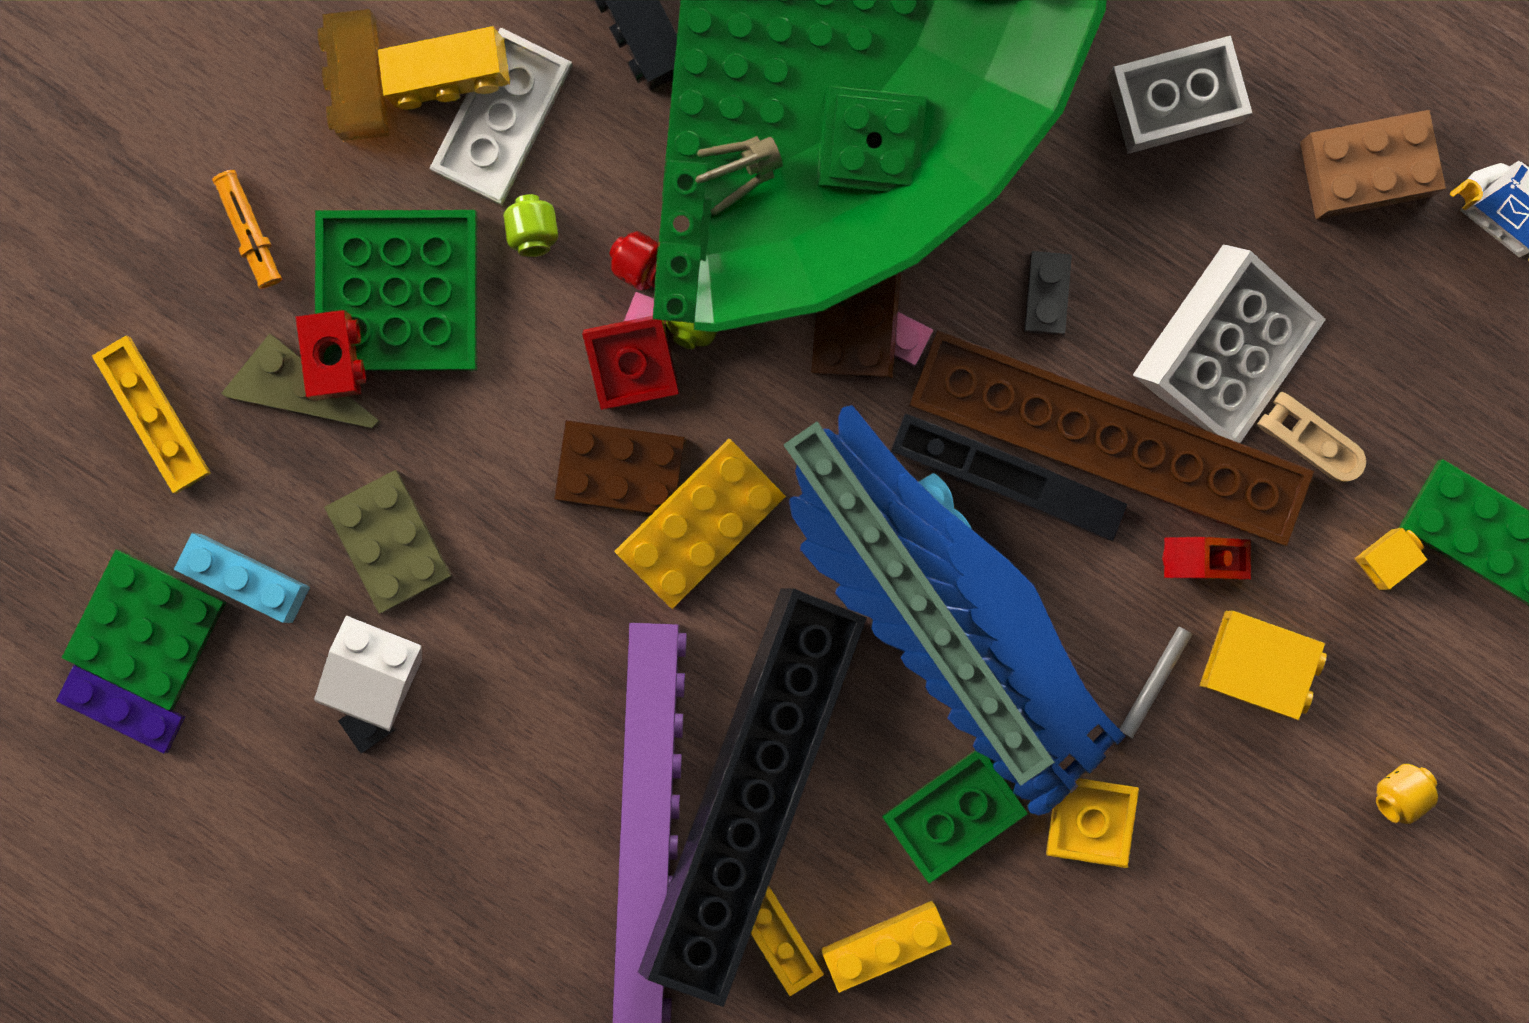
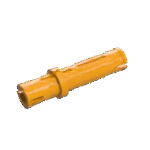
M227 170L217 174L212 178V181L219 192L228 218L241 244L239 247L240 255L242 258H247L257 280L258 288L265 289L278 284L283 279L270 253V240L268 237H263L251 205L237 178L236 170ZM234 197L246 220L245 224L242 223L232 198ZM249 235H252L262 257V262L258 261L249 240Z

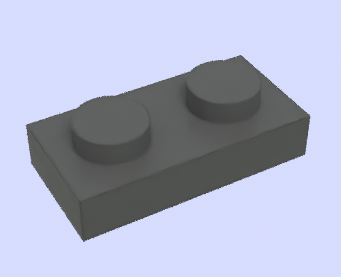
M1032 251L1030 253L1024 332L1052 335L1065 334L1072 254Z

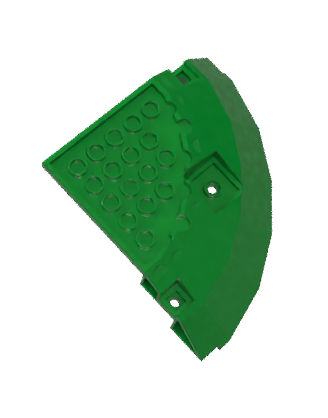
M680 0L664 166L653 319L694 323V330L717 332L820 312L920 262L1000 195L1063 114L1106 11L1107 0ZM875 132L881 136L882 141L878 148L868 146L866 138L869 133ZM758 136L759 140L772 137L781 155L783 167L773 170V179L761 183L718 215H712L711 209L757 176V173L750 175L746 167L698 184L695 181L698 175L741 159V153L744 151L699 157L697 152L700 149L743 142ZM677 216H685L688 219L689 227L686 231L679 232L674 228L673 221Z

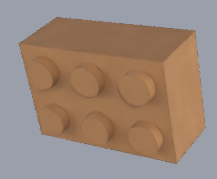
M1430 110L1312 132L1300 142L1316 219L1430 198L1446 189Z

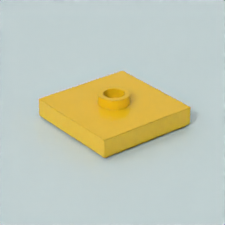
M1079 778L1075 782L1078 787L1052 809L1046 855L1128 868L1139 788Z

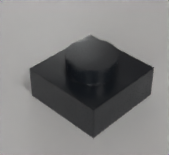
M345 715L338 720L360 754L396 730L393 725L390 731H387L349 715Z

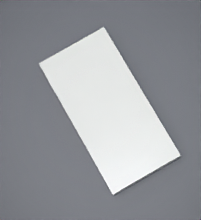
M500 27L498 32L505 42L510 85L500 86L498 91L490 94L467 93L429 169L502 206L573 65L571 61Z

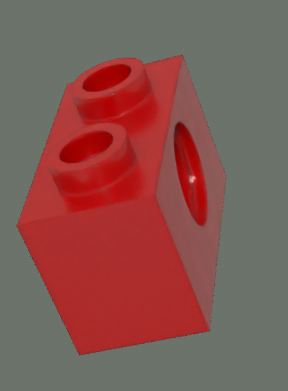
M345 310L296 316L306 397L317 401L360 395V384L366 383V372L363 360H357L355 344L361 343L357 319L352 320L351 315ZM332 345H339L342 350L340 361L335 365H326L324 362L326 349Z

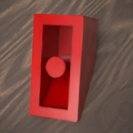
M1217 537L1164 538V552L1162 556L1164 578L1251 579V539Z

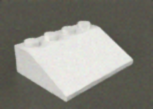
M1223 244L1140 363L1133 376L1159 398L1206 431L1241 443L1326 319L1252 251Z

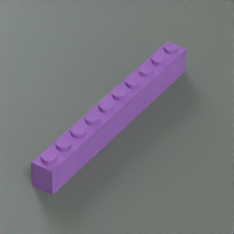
M629 623L613 1023H671L672 998H664L665 986L648 981L638 973L673 879V876H669L670 860H677L678 835H671V820L679 819L680 795L673 794V778L681 779L682 754H674L675 738H682L683 714L676 713L677 697L684 698L685 673H678V657H686L687 633H679L680 625Z

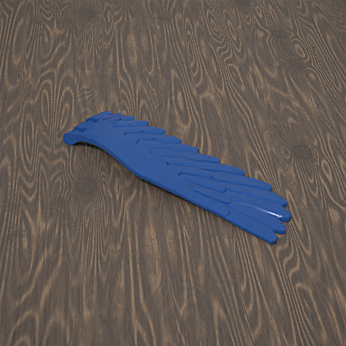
M853 405L841 408L838 416L839 434H835L830 429H823L1055 763L1023 785H1019L797 465L795 474L802 495L791 497L789 505L793 519L807 538L800 545V551L820 573L840 584L836 588L835 595L848 609L870 617L873 620L871 629L878 639L904 652L900 657L908 669L926 680L925 689L929 695L951 708L947 719L957 729L976 737L973 748L982 755L996 761L993 764L994 770L1002 778L1015 783L1013 794L1022 799L1031 800L1027 805L1029 812L1035 815L1049 813L1069 793H1072L1078 787L1075 782L1085 772L1091 774L1106 758L1104 753L1114 743L1119 745L1126 736L1104 714L1085 688L1054 629L1034 585L1008 559L963 521L953 515L911 476ZM1098 725L1103 732L1092 741L1087 734ZM1070 755L1074 761L1063 770L1059 764Z

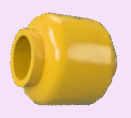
M1402 764L1377 784L1376 804L1388 820L1395 823L1412 824L1436 806L1438 801L1437 781L1426 768Z

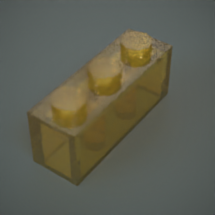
M370 9L322 14L323 27L318 28L317 32L320 50L327 54L328 66L322 67V80L325 91H331L332 106H326L329 130H335V134L342 141L389 136L386 100L383 96L378 57L380 45L376 17Z

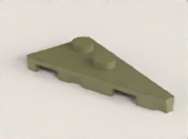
M270 333L221 393L229 399L345 422L361 427L376 428L381 422L350 396L317 401L307 398L301 357Z

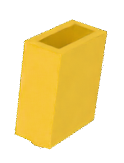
M1225 611L1199 686L1284 717L1299 720L1301 713L1306 714L1311 706L1313 692L1309 689L1314 675L1319 676L1324 668L1327 657L1326 653H1323L1325 643L1236 611Z

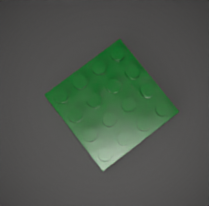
M315 210V314L345 310L351 315L352 320L357 319L361 343L355 344L357 360H363L365 371H477L476 210ZM332 345L326 349L324 353L326 365H335L340 361L342 357L341 347L339 345Z

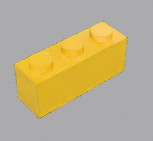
M494 26L378 50L383 96L400 109H415L420 107L422 102L431 100L441 102L455 101L460 98V94L470 92L490 94L498 91L500 86L510 85L504 38Z
M930 901L822 948V954L836 988L840 993L947 947L952 943L933 901Z

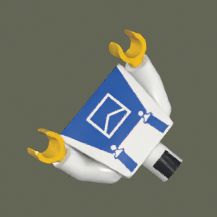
M1520 161L1511 166L1498 163L1473 172L1467 180L1450 192L1452 197L1460 194L1465 199V205L1460 210L1515 255L1520 258L1529 253L1528 166Z

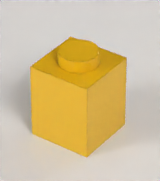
M1403 528L1391 529L1354 558L1379 590L1391 589L1428 560L1421 552L1424 546L1420 539L1412 531H1405Z

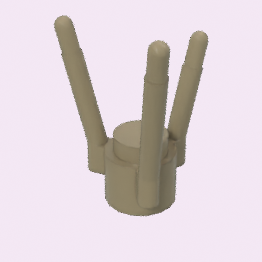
M758 136L743 142L700 149L697 152L699 157L744 151L741 153V159L698 175L695 179L698 184L746 167L750 175L757 173V176L711 209L712 215H718L761 183L773 179V170L783 167L781 155L772 137L759 140Z

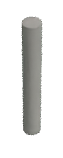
M1178 626L1121 725L1120 730L1123 734L1133 739L1193 635L1189 631Z

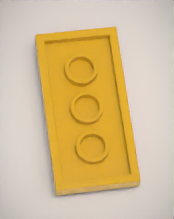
M728 439L614 552L673 609L786 496L731 439Z

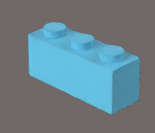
M191 533L174 570L282 623H293L310 589L309 586L205 535Z

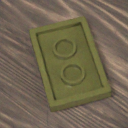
M397 470L324 507L379 614L452 577Z

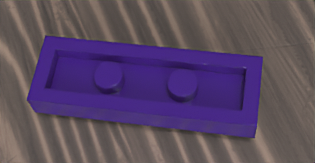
M73 665L56 699V702L163 754L169 752L185 719V716L156 705L77 665Z

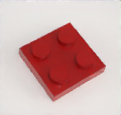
M653 316L583 330L582 335L601 410L679 394V385L664 320L653 319Z

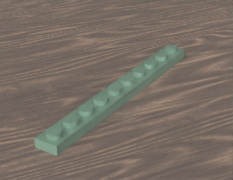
M815 422L784 444L786 450L1019 785H1023L1055 763L820 424Z

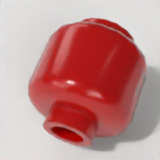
M639 231L629 233L625 238L619 237L613 243L609 253L612 258L611 270L613 275L641 291L651 287L655 288L658 241Z

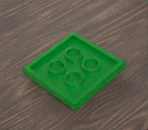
M115 549L61 658L169 711L174 710L227 602L136 557Z

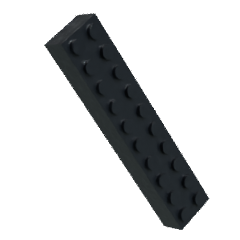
M794 588L780 589L640 964L638 973L648 981L724 1007L867 617Z

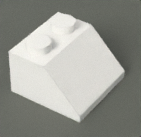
M346 616L328 653L314 701L390 731L421 664L422 646Z

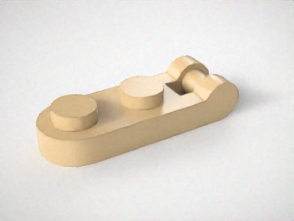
M1280 392L1273 401L1275 407L1269 415L1264 414L1257 423V426L1262 431L1279 440L1337 482H1348L1357 479L1366 467L1364 451L1356 443L1284 392ZM1288 415L1298 420L1291 431L1282 425Z

